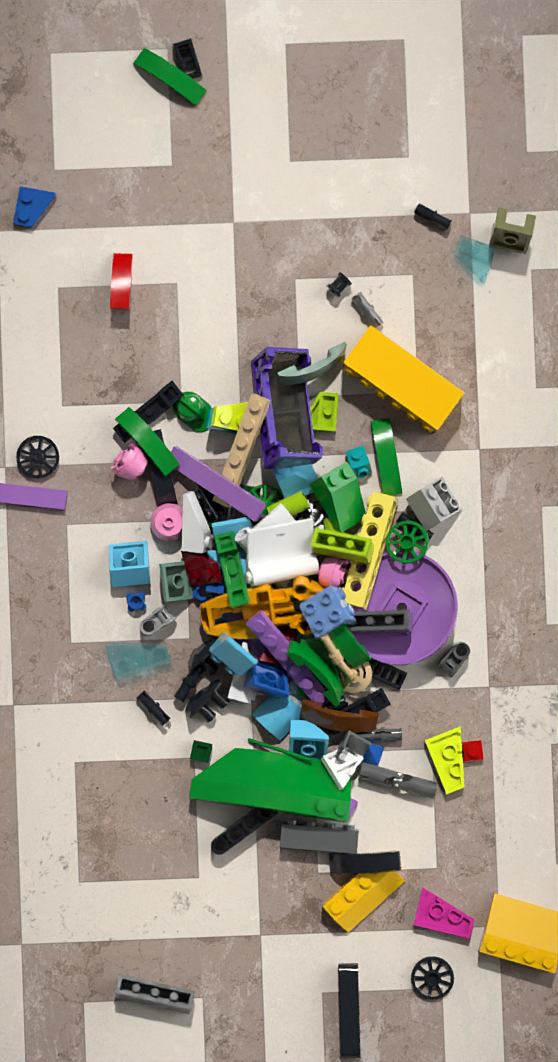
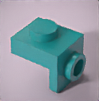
M364 445L345 451L350 467L357 479L372 474Z

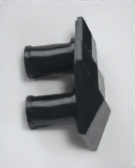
M218 636L212 637L193 650L188 661L191 670L200 665L210 676L218 670V666L208 658L211 654L209 648L219 638Z
M219 679L211 682L207 687L190 697L185 708L190 718L198 712L207 722H211L215 718L216 713L206 705L210 698L221 709L228 705L230 700L219 691V687L222 685Z

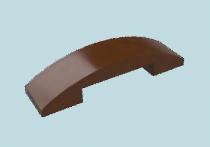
M302 701L300 717L320 727L343 732H367L376 729L379 716L377 712L360 710L359 714L321 708L322 703Z

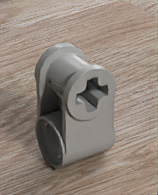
M164 603L142 620L140 624L141 632L145 635H153L177 618L170 613L167 604ZM147 621L154 624V629L151 632H146L143 629V625Z

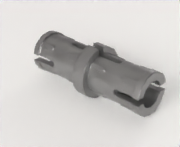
M362 292L351 298L361 310L360 314L365 316L375 329L384 323L375 312V307L369 304Z

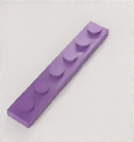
M261 610L249 618L246 622L248 627L312 701L322 703L321 706L328 703L330 700L324 695L326 686L305 663L298 667L286 654L290 643L267 615Z

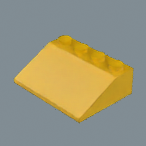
M494 893L478 949L480 952L555 973L558 964V911Z

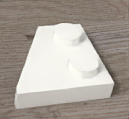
M347 747L344 748L338 758L335 757L337 750L321 758L339 790L345 787L357 766L363 760V756Z

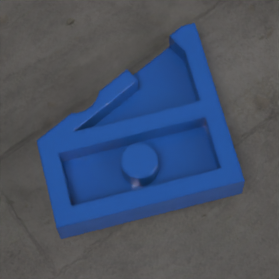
M20 186L13 224L33 228L57 194L55 192Z

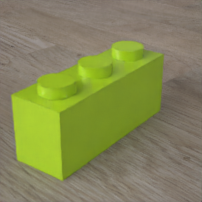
M315 528L310 545L315 554L370 564L374 550L371 538Z

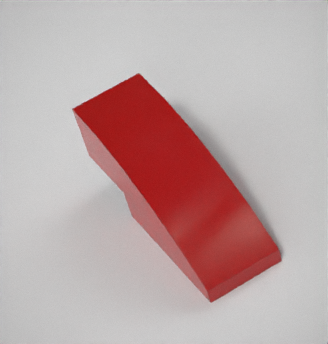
M113 254L110 309L130 310L133 254Z

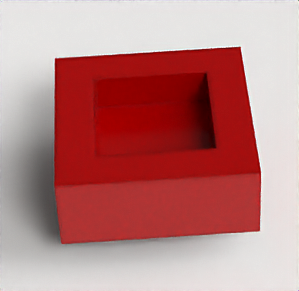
M481 740L462 742L465 762L484 759Z

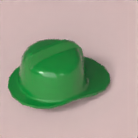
M189 391L183 392L184 396L173 405L175 415L195 431L202 432L208 430L206 423L209 408H213L198 394Z

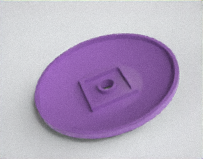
M401 550L395 556L403 559L404 550ZM408 551L406 560L414 559L411 551ZM388 552L383 553L367 610L352 607L355 612L397 610L400 604H406L407 610L412 613V633L352 634L359 644L362 643L371 658L390 665H409L423 661L435 654L446 643L454 629L458 614V599L454 584L447 572L436 561L426 555L414 563L403 564L394 560ZM366 564L359 569V573L366 571ZM361 583L354 585L353 590L355 592L360 590Z

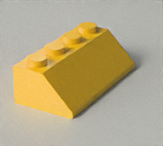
M397 871L356 873L332 894L322 906L349 933L405 880Z

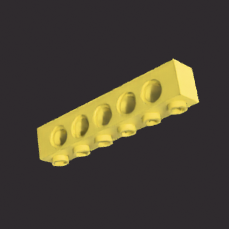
M373 491L372 496H369L367 500L368 510L362 517L361 524L363 527L361 533L359 532L357 536L371 538L374 550L370 564L351 560V568L346 572L345 580L347 582L342 590L346 594L345 600L347 604L352 607L367 610L385 549L386 538L399 501L394 496ZM380 509L383 510L382 516L375 518V512ZM377 528L376 535L370 536V530ZM366 564V571L359 573V567ZM361 583L360 590L355 592L353 590L354 585Z

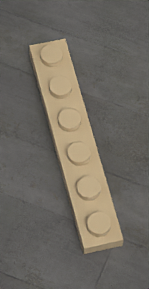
M252 393L222 472V476L240 486L271 402V400ZM214 495L212 501L227 508H232L231 505Z

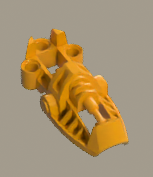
M304 576L296 577L293 581V587L274 590V588H271L270 583L248 588L250 604L231 608L228 593L200 605V621L204 631L210 635L220 637L225 632L233 639H257L258 637L248 627L246 622L262 610L276 627L289 625L290 628H297L301 634L308 635L313 631L309 625L302 624L303 621L307 620L302 611H295L294 602L290 601V598H297L299 601L308 600L324 590V588L314 580L309 582ZM301 585L304 586L305 589L299 590L296 587ZM243 612L244 619L215 625V619L221 618L223 613Z

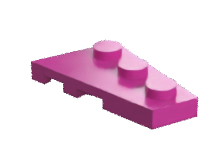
M422 887L414 925L470 939L474 919Z

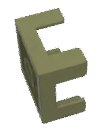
M498 208L496 220L492 226L489 246L526 254L533 235L536 216L527 214L524 227L505 223L508 210Z

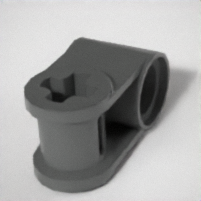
M465 642L455 643L436 666L444 669L449 674V677L452 678L468 658L470 647ZM460 645H464L467 649L466 654L463 656L456 654V648Z

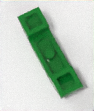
M143 48L133 63L178 92L180 96L197 106L207 91L183 71L146 48Z
M130 407L115 418L120 427L134 439L165 477L180 465L161 439Z
M390 418L371 421L383 494H401L402 485Z
M231 531L214 536L231 608L250 604L234 532Z
M345 623L327 633L335 647L354 668L372 659L362 643L359 644Z
M295 641L290 642L286 654L298 667L305 663L326 686L324 695L337 707L340 703L342 690L331 667L310 648Z

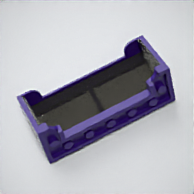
M266 347L251 360L255 394L271 400L260 429L264 469L315 464L322 458L323 448L319 442H314L307 382L294 385H280L276 381L278 372L295 365L298 371L310 366L311 357L309 356V350Z

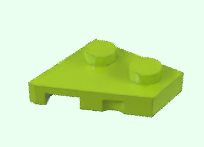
M319 392L310 407L313 430L336 432L339 393Z

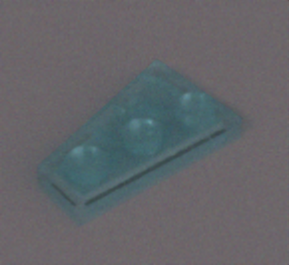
M105 643L117 679L172 662L166 643Z

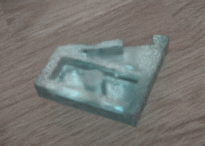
M460 235L454 255L481 282L485 283L496 248Z

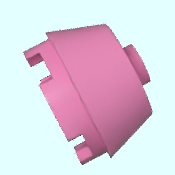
M130 442L128 444L130 448L124 451L121 450L113 460L115 466H112L111 469L115 472L116 476L132 481L137 476L139 477L143 474L148 458L139 445L137 446Z
M168 503L159 506L153 512L150 525L156 537L167 542L176 541L182 537L183 508L176 504Z
M326 557L319 567V584L325 588L332 585L342 589L343 584L347 581L345 580L346 572L351 568V566H348L350 560Z

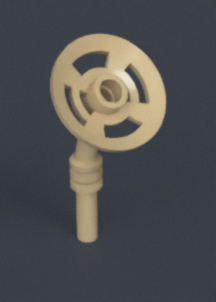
M328 634L321 636L324 645L329 651V657L333 664L338 666L337 669L342 688L349 693L364 691L372 679L370 663L362 664L366 671V677L363 678L362 665L354 668L351 664L347 666V660L335 648ZM359 682L361 684L357 688H349L350 683Z

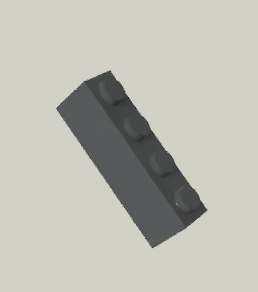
M409 610L356 611L354 615L356 621L352 624L345 623L352 634L412 633V613Z
M286 820V823L281 825L280 847L357 853L359 830L355 829V825L344 824L343 828L336 827L334 823H324V826H317V822L305 821V824H297V820Z
M119 974L114 998L190 1014L195 991Z

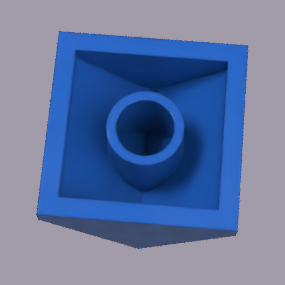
M258 661L247 671L243 688L277 699L287 698L289 696L287 671Z

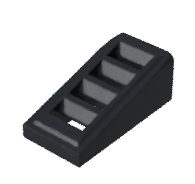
M189 38L173 43L181 71L186 74V70L196 67L197 71L187 75L192 79L202 76L192 39ZM189 45L190 49L179 52L178 48ZM192 54L191 57L181 59V55ZM194 60V64L184 67L183 63Z
M373 658L368 661L373 672L372 678L400 690L408 674L407 672ZM382 666H385L381 676H378ZM391 669L392 672H391V674H390L388 680H386V676H387L389 670ZM398 672V673H399L398 678H397L396 682L393 683L392 681H393V679H394L396 673Z

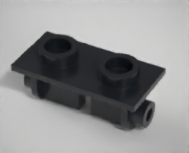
M200 485L191 490L194 491L203 509L205 518L210 522H214L225 515L221 504L214 501L211 502L210 499L214 497L213 493Z

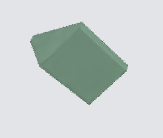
M184 561L159 564L164 602L194 599V587L190 585Z

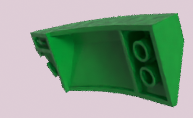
M234 748L191 779L189 799L343 823L347 822L349 818L351 777L345 787L339 790L323 762L319 759L312 758V762H308L282 753Z

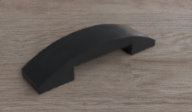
M172 380L134 412L149 426L179 401L184 394ZM119 424L113 427L124 443L132 438Z
M154 430V433L164 443L162 430ZM147 455L158 505L178 504L171 472L165 477Z
M380 688L338 711L359 714L360 710L379 712L390 706L391 703L383 688ZM316 725L329 738L341 732Z
M400 851L329 854L330 873L356 874L401 870Z

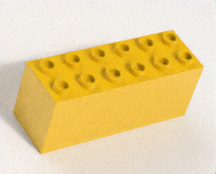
M371 325L343 362L342 367H344L346 374L352 378L354 375L360 379L359 383L364 387H372L376 390L375 394L383 400L385 398L390 400V405L396 410H404L407 413L406 417L413 422L417 420L422 423L421 427L428 433L432 431L436 433L464 395L462 390Z

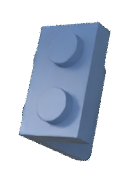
M330 585L300 604V609L316 637L325 635L343 623L352 624L356 621L354 617L355 611L351 605L347 604L345 600L346 594L339 587Z

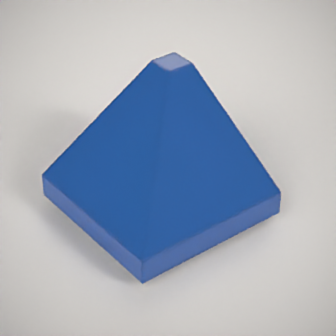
M371 743L363 755V761L378 765L384 747Z

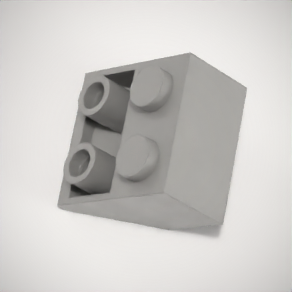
M442 477L406 498L426 531L462 509Z

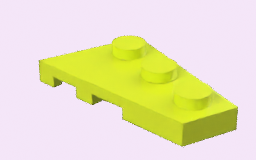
M248 402L214 406L211 426L238 431Z
M461 726L425 740L446 794L465 787Z

